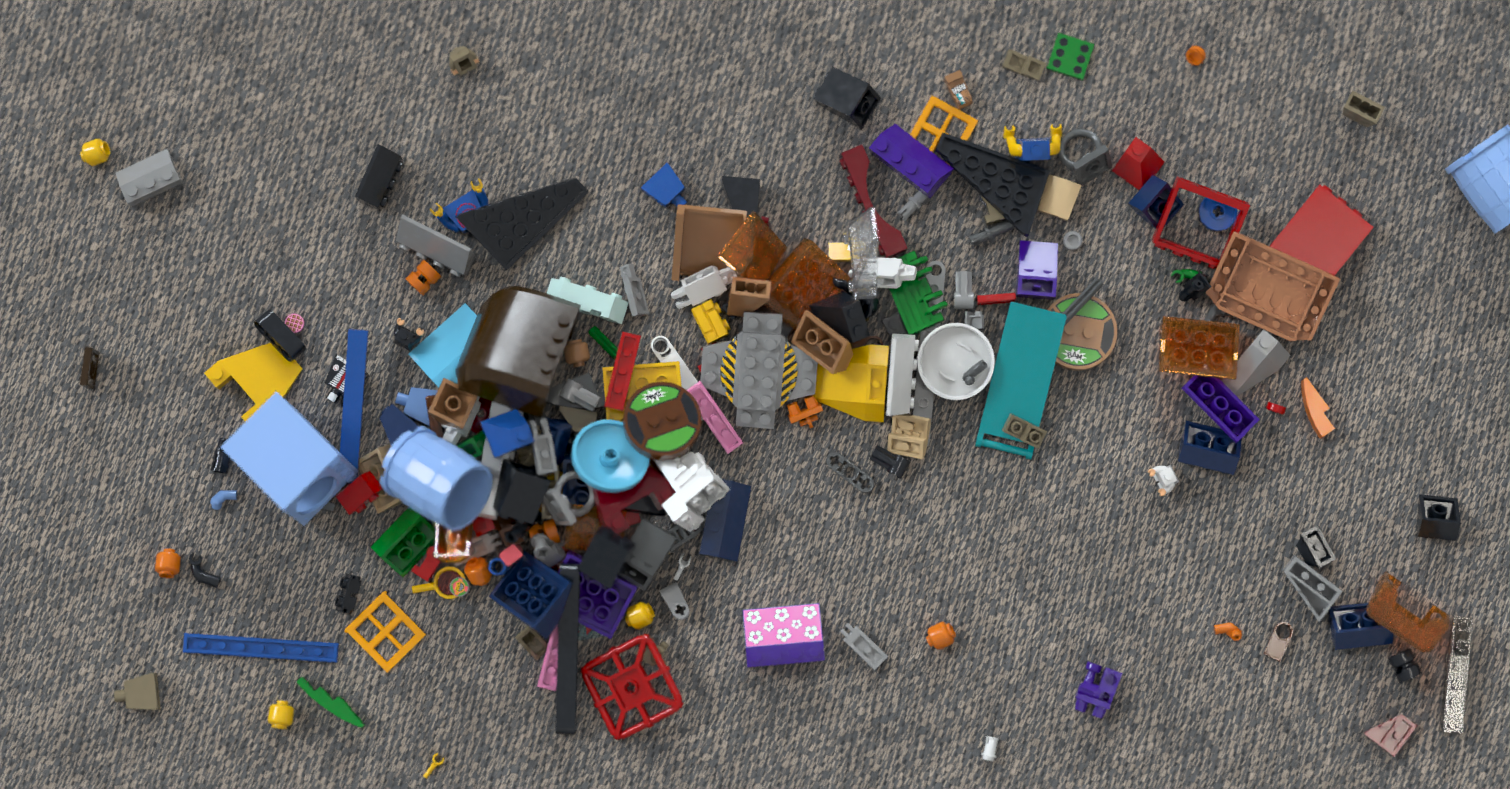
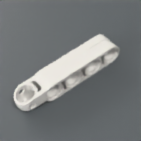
M657 336L652 340V351L660 363L679 361L681 387L687 390L698 382L666 337ZM657 341H664L667 348L664 352L656 351L655 344Z

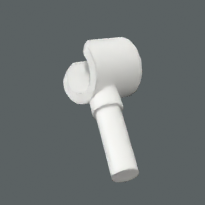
M684 553L679 558V567L674 576V579L677 581L684 568L688 567L691 562V556L688 561H683Z

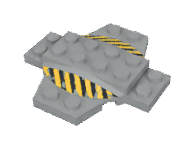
M744 311L743 330L732 340L703 346L700 381L705 388L727 396L737 407L736 426L774 429L775 410L780 408L786 401L815 394L817 362L797 346L791 345L786 337L781 334L782 314Z

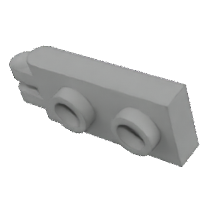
M487 533L449 548L455 566L464 565L473 557H484L496 552V547L503 545L502 540L494 543V540L500 538V534L491 535V533Z
M847 623L845 626L850 632L847 633L844 629L840 630L845 636L843 640L875 671L888 656L857 626L853 628Z

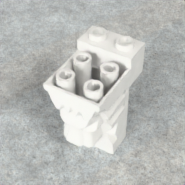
M688 452L671 460H654L677 492L662 506L673 522L689 532L697 529L705 520L701 514L708 511L712 504L722 499L730 490L724 481L707 466L703 455L699 452Z

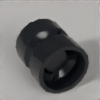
M1411 648L1388 658L1391 667L1396 669L1395 675L1399 683L1422 674L1419 664L1414 663L1415 656Z

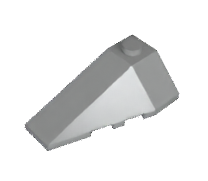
M1263 329L1221 381L1236 396H1239L1277 372L1291 355L1277 339Z

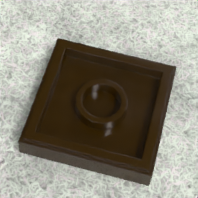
M85 347L80 385L87 389L95 388L100 352L92 347Z

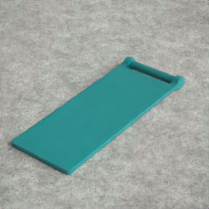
M1010 302L975 443L976 447L981 448V446L1025 456V459H1032L1034 446L1028 445V449L983 439V436L986 433L1023 442L1002 431L1010 413L1038 427L1040 426L1067 318L1066 314Z

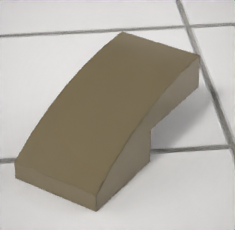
M1009 49L1001 67L1039 81L1046 63Z

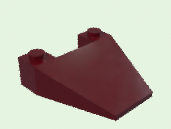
M649 465L642 480L628 490L612 493L600 491L592 487L601 526L613 529L616 534L630 528L620 510L649 494L659 511L664 508L662 504L676 493L670 482Z

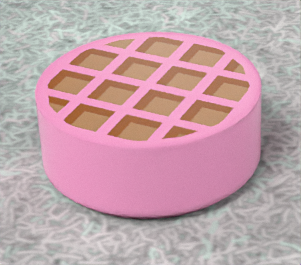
M291 314L285 319V324L293 333H299L303 330L305 323L300 315Z

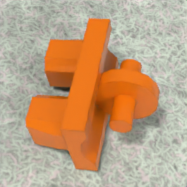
M813 395L804 398L807 407L803 409L799 408L797 401L787 405L788 418L791 424L799 421L801 427L808 424L810 429L813 428L812 422L818 420L817 415L814 414L823 411L820 402H817Z

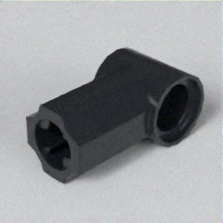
M878 445L869 459L887 469L888 473H893L899 479L903 477L911 463L898 454L894 455Z

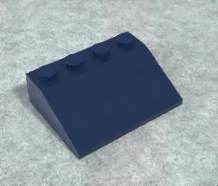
M523 551V556L512 565L489 597L503 609L547 639L559 624L572 583L526 551Z

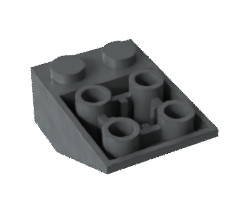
M643 518L630 539L636 546L622 577L645 591L654 581L676 537Z

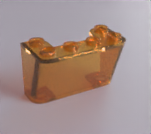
M1385 571L1378 580L1367 605V614L1422 653L1430 652L1450 627V615L1434 604L1423 619L1414 615L1395 601L1398 596L1397 588L1401 581ZM1433 613H1439L1442 619L1432 618L1430 620V616Z

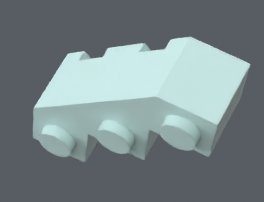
M560 277V279L551 278L547 294L581 305V313L597 316L609 322L619 324L623 322L629 303L622 300L623 296L611 293L609 295L596 291L597 288L590 285L580 286L571 283V280L565 277Z

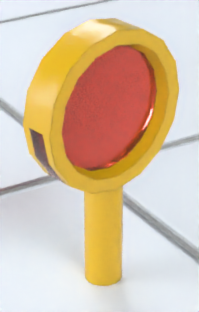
M445 567L436 573L434 582L412 586V592L414 594L435 590L445 599H455L457 596L453 595L450 591L451 581L457 577L466 578L460 569Z

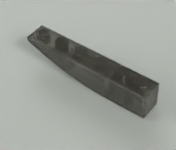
M1453 616L1445 665L1439 732L1463 734L1473 627L1472 617Z

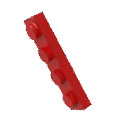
M622 332L604 407L619 411L624 410L641 336Z

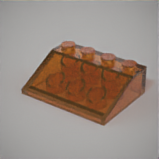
M804 238L767 280L771 281L770 299L764 305L774 314H782V320L796 331L805 310L811 313L809 305L841 291V289L833 285L834 277L836 279H844L847 282L851 278L812 240Z
M1163 316L1159 331V372L1236 380L1240 324Z

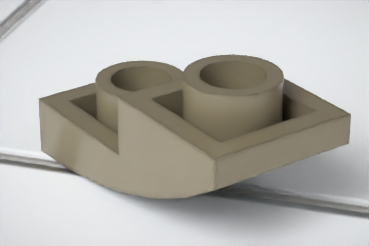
M1011 413L1002 428L1003 432L1038 449L1047 433L1046 430Z

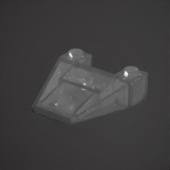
M870 207L847 225L846 233H843V244H847L848 252L850 251L852 281H848L849 292H852L853 297L856 299H873L877 295L878 233L875 209Z

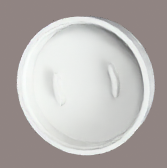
M949 323L934 329L927 335L920 346L917 364L922 381L934 394L949 400H963L978 394L988 384L994 371L995 359L990 342L978 329L963 323ZM980 360H984L988 367L974 377L975 382L972 385H966L962 379L963 374Z

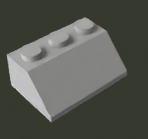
M168 149L116 172L120 189L127 204L131 207L183 183Z

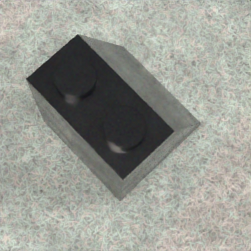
M832 67L826 74L821 87L816 90L813 99L821 107L862 130L881 97L869 83Z
M722 176V187L730 209L747 211L746 218L750 219L749 230H745V233H752V230H756L760 179Z
M839 292L809 305L810 311L814 316L850 343L870 336L860 301L846 292Z
M504 459L493 508L498 512V516L504 519L511 517L521 524H526V522L533 524L550 481L543 474L537 475L535 468Z
M602 525L596 531L577 570L611 589L623 576L636 545L630 539L621 537L613 529Z

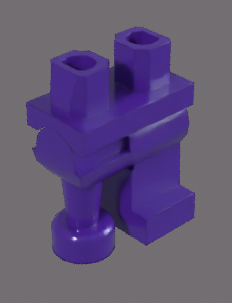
M1087 661L1085 668L1088 672L1084 682L1078 686L1075 695V710L1085 713L1087 705L1090 703L1095 705L1092 715L1102 719L1106 709L1109 710L1122 673L1104 667L1099 685L1094 684L1095 674L1100 673L1102 666Z

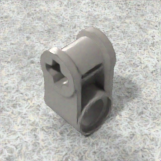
M536 534L531 538V545L535 549L534 556L549 568L566 557L563 548L545 534Z
M677 582L659 591L676 619L684 620L689 616V607ZM678 606H680L681 608H686L684 610V615L681 616L680 613H675L678 611Z

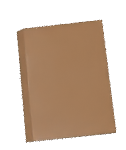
M443 378L428 413L441 425L463 429L478 396L458 390V384Z

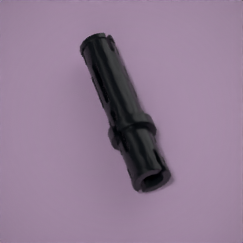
M538 511L533 524L528 522L526 524L515 523L512 529L506 533V541L513 544L519 538L524 537L527 531L542 518L541 512Z

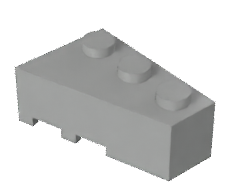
M1293 555L1283 569L1286 576L1320 622L1343 591L1295 555Z

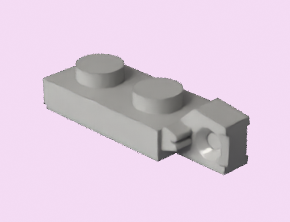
M626 264L621 266V277L632 317L648 315L649 310L641 278L636 276L634 265Z

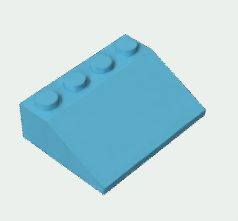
M466 303L409 353V356L438 388L443 378L458 384L455 370L477 317Z

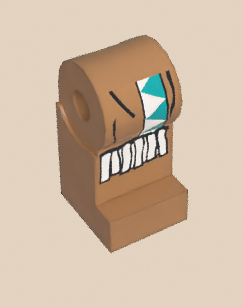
M961 70L944 77V82L958 110L973 104Z

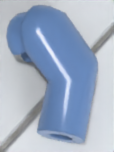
M237 490L219 491L211 498L212 508L219 510L225 500H237Z

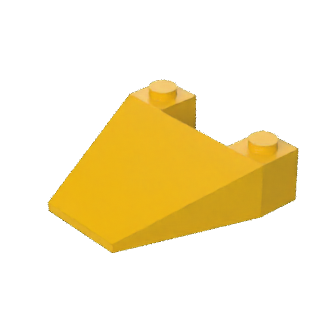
M267 343L219 360L204 374L219 390L233 378L255 403L252 408L241 416L246 422L275 392L285 399L302 371V367L295 359L292 362L286 360L271 343Z

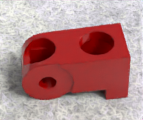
M438 546L430 547L427 550V557L420 567L415 565L411 572L429 582L444 559L443 550Z

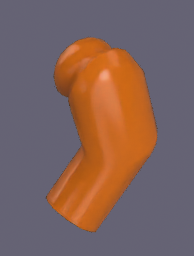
M1233 623L1214 625L1215 635L1226 633L1234 641H1239L1242 638L1241 630Z

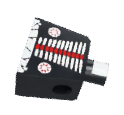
M337 354L325 380V384L332 388L326 398L335 404L340 396L344 395L346 360ZM366 372V374H365V380H366V379L368 378V376H369V374H368L367 372Z

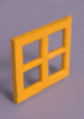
M932 95L910 135L916 139L921 129L935 135L936 138L929 149L934 152L942 132L946 133L945 130L953 116L968 124L960 138L966 141L969 139L978 120ZM934 106L949 113L941 129L926 122Z
M383 591L344 630L387 673L426 635L387 595V591ZM383 602L396 614L385 627L372 615ZM367 618L380 630L369 643L356 631ZM402 621L415 634L404 646L390 634ZM385 637L399 649L388 662L374 649Z

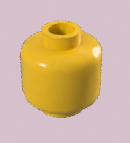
M99 138L83 144L80 156L84 162H87L90 166H95L108 160L110 148L107 142Z
M640 601L627 608L625 621L629 627L632 626L640 630L653 622L655 613L649 603L646 604Z
M277 700V704L270 705L268 723L272 725V728L287 729V727L293 724L294 708L288 705V701Z

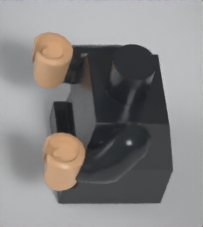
M398 318L397 324L394 327L395 339L393 343L411 352L413 346L420 341L425 332L424 330L421 331L420 328L416 330V333L410 332L409 329L403 327L405 321Z

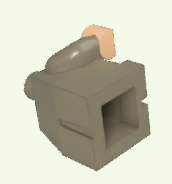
M465 46L455 47L450 52L449 66L453 75L459 73L462 76L468 70L471 71L477 68L476 64L479 63V59L469 48Z

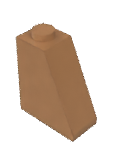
M733 277L727 315L744 317V311L754 312L768 302L770 299L771 281Z

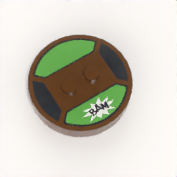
M669 382L647 384L638 389L626 404L623 417L625 436L630 445L645 457L654 460H671L680 457L692 448L699 436L701 427L699 405L695 398L679 385Z

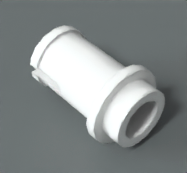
M986 736L984 752L981 753L983 760L994 762V758L997 757L995 752L998 738Z

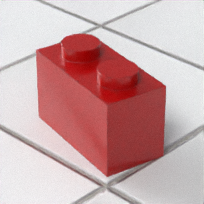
M368 471L357 477L336 498L349 515L355 512L359 514L367 508L366 504L368 502L372 503L380 497L378 494L383 488L371 471Z

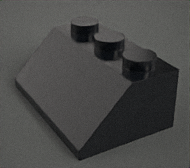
M377 144L355 194L356 199L360 203L379 211L381 207L385 208L389 199L387 197L389 189L393 190L396 184L395 175L397 172L400 173L403 168L404 162H402V157Z

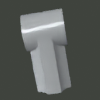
M955 272L954 309H973L972 272Z
M569 378L559 394L565 400L577 403L592 412L601 398Z

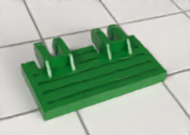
M915 251L897 258L902 259L905 265L916 267L928 261L927 256L918 258ZM926 267L918 271L915 280L902 281L901 286L897 289L889 288L909 335H914L945 321L941 312L935 315L933 313L947 307V302L942 301L932 307L928 303L940 298L943 295L942 290L933 293L927 278L918 280L933 271L932 267Z

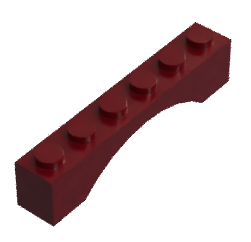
M861 144L842 152L841 159H839L840 165L843 170L847 169L849 174L847 176L850 187L854 186L857 192L854 194L858 205L862 204L864 208L862 215L866 222L869 221L872 228L869 231L872 238H877L879 245L877 249L880 256L891 258L907 251L908 248L901 232L885 222L876 212L870 201L866 182L870 161L863 145Z

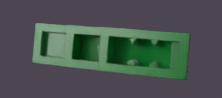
M304 677L296 681L312 699L329 712L360 728L366 726L341 696L333 700L323 687L320 686L315 690Z

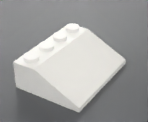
M892 333L886 416L910 413V409H914V397H911V389L915 390L916 378H912L913 370H917V359H914V351H918L919 340H915V335Z

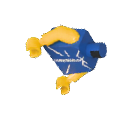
M1051 124V138L1016 139L1014 137L1015 126H1012L1011 130L1006 129V126H1004L1003 137L1007 139L1009 153L1012 156H1016L1017 159L1048 160L1051 159L1052 155L1060 152L1062 125L1059 124V128H1053V124Z

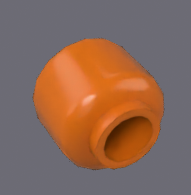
M164 549L163 552H159L156 555L155 571L162 578H174V575H177L180 571L181 556L175 553L174 549Z
M473 557L467 561L464 567V572L473 585L483 586L491 580L492 573L489 571V564L485 558Z
M941 621L929 627L926 640L930 647L934 646L936 649L942 650L954 643L956 633L950 623L947 624Z

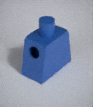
M668 163L641 187L645 194L665 208L671 203L678 207V204H687V201L681 196L685 191V187Z

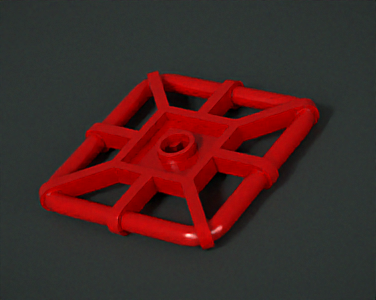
M648 634L637 636L617 647L613 646L608 652L588 661L581 667L580 672L594 701L593 705L598 709L608 731L615 740L627 738L647 727L651 728L655 723L683 708L684 703L669 672L670 668L666 666L655 642ZM640 644L635 664L625 668L620 654ZM647 646L659 668V671L647 676L642 666ZM613 658L619 672L608 676L594 671L592 668ZM662 675L674 699L656 693L650 680ZM590 676L607 682L612 695L601 699ZM629 682L635 685L634 692L632 690L628 691ZM613 699L616 700L621 710L616 727L604 705ZM650 699H655L671 705V707L650 717L643 703ZM637 707L643 721L623 731L627 712Z

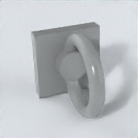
M576 471L563 474L556 482L555 487L548 488L544 496L543 503L556 525L574 524L577 522L575 517L587 514L595 505L593 489L588 484L586 485L589 489V499L586 505L580 509H570L571 504L565 495L561 494L562 488L568 480L574 478L582 480Z

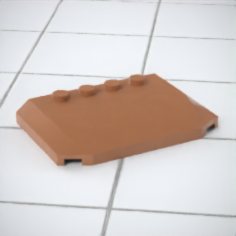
M1234 231L1211 279V288L1206 291V294L1219 310L1286 340H1312L1340 278Z

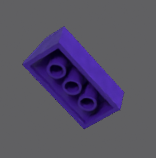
M896 124L883 131L869 147L875 157L929 199L954 170V168Z
M1206 365L1182 387L1235 443L1260 420Z

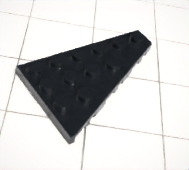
M942 132L936 152L1023 236L1028 237L1050 170Z
M576 177L459 213L455 217L507 271L589 191Z

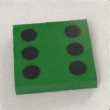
M1058 33L1047 70L1083 81L1094 44Z

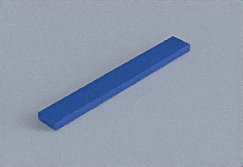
M348 329L340 453L359 471L369 330Z
M184 633L183 653L338 663L339 643Z

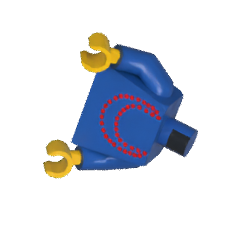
M478 178L480 183L478 186H474L471 181L470 184L473 190L444 208L438 203H435L439 208L438 211L434 212L430 208V212L437 216L445 228L456 233H467L468 230L455 216L489 204L481 179Z

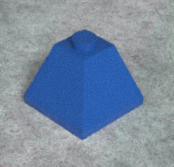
M517 409L480 422L494 458L527 447L535 442L528 423Z

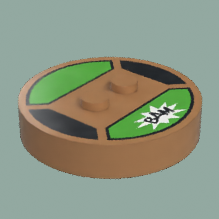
M1081 293L1065 295L1056 300L1047 310L1063 313ZM1093 296L1064 326L1055 362L1057 365L1074 371L1088 370L1101 364L1110 355L1117 339V324L1112 311L1103 301Z

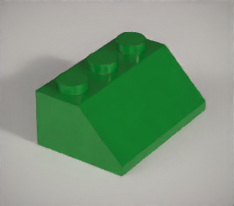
M408 507L371 548L400 576L404 577L427 553V550L434 546L443 535L420 513Z

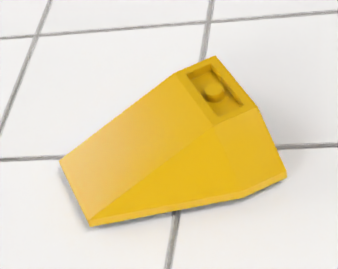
M869 344L852 349L853 356L847 369L835 374L830 373L817 363L816 389L813 396L818 402L864 421L884 422L889 346Z

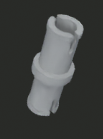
M918 191L913 197L910 196L908 198V202L897 214L900 218L903 216L902 219L906 221L916 209L919 210L921 208V204L928 197Z

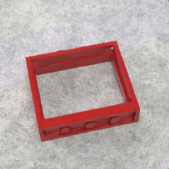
M1177 176L1152 237V242L1155 244V247L1161 250L1171 249L1173 250L1172 253L1177 256L1183 257V255L1191 257L1190 260L1201 264L1203 261L1208 263L1210 268L1216 269L1233 232H1240L1250 204ZM1179 188L1239 209L1220 259L1160 237Z

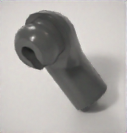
M1213 305L1203 321L1212 325L1216 317L1228 316L1230 314L1219 310L1216 305Z
M980 360L963 374L962 379L966 385H972L975 382L974 377L988 367L984 360Z

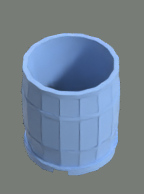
M1508 124L1473 148L1470 153L1464 157L1462 156L1445 168L1448 175L1452 174L1459 189L1494 234L1510 224V125Z
M424 426L417 427L418 430L414 432H405L392 445L382 465L385 468L384 477H380V484L384 492L400 499L405 505L427 519L439 523L449 530H459L472 523L483 510L491 493L492 474L489 468L449 441L437 437L434 431Z

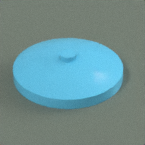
M608 419L590 423L578 433L572 447V463L579 477L589 486L604 492H622L634 487L642 480L649 465V458L638 453L630 445L624 433L623 422Z

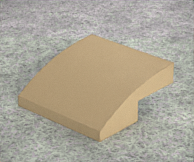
M1049 174L1037 211L1068 221L1082 185Z
M909 414L893 415L892 432L888 434L887 450L893 454L924 459L931 419Z

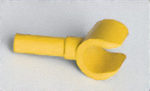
M438 753L433 756L432 764L423 775L425 778H428L437 766L443 764L444 758L439 763L434 760Z

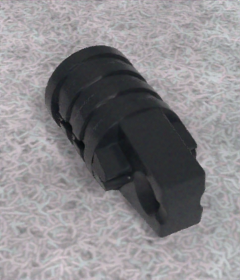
M226 438L219 439L214 451L211 471L223 474L228 473L227 470L231 457L221 448L228 440Z

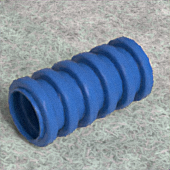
M494 558L490 561L488 568L494 575H505L509 571L510 566H506L501 558ZM498 561L503 564L501 572H497L495 569V564Z

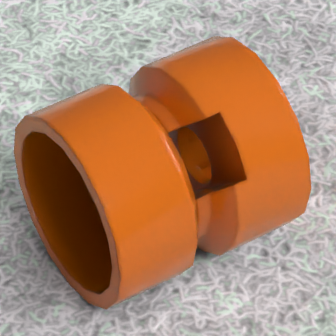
M425 260L416 267V272L412 271L405 278L423 296L429 291L430 284H435L442 277ZM420 275L426 279L424 283L418 279Z
M553 519L544 521L542 525L537 523L528 530L530 538L544 532L555 543L561 542Z

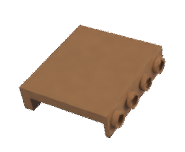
M678 204L672 280L679 281L680 275L691 276L711 265L716 266L718 270L732 266L737 277L745 278L746 268H742V263H746L747 252H744V247H748L749 235H745V230H749L750 219L746 218L747 211Z

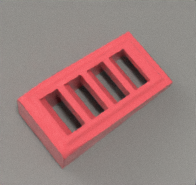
M512 544L502 551L499 556L506 566H510L523 556V549L519 545Z

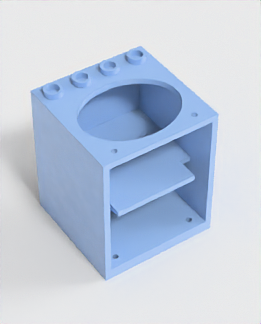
M277 392L221 446L284 512L303 526L347 483L352 482L359 472L294 406Z

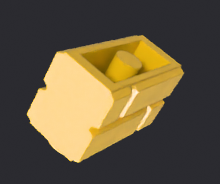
M711 299L691 309L708 345L729 335L728 330H730L726 319H721L719 313L722 311L717 302L713 303Z

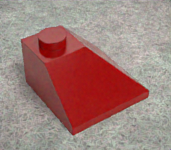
M1135 137L1112 172L1140 190L1152 175L1155 176L1164 161L1150 146Z

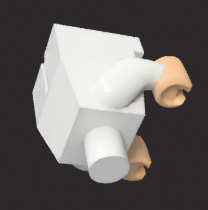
M1171 465L1167 467L1156 466L1147 471L1150 477H1154L1156 482L1159 481L1157 483L1160 488L1158 493H1160L1161 497L1171 492L1175 484L1179 482Z

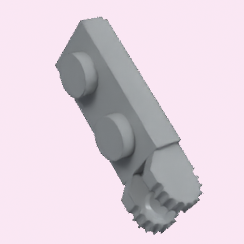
M546 418L540 420L542 435H538L535 421H529V427L535 440L532 443L537 475L558 472L552 436L549 432Z

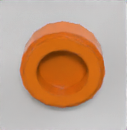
M1192 46L1186 52V59L1191 65H1200L1206 58L1205 51L1199 46Z

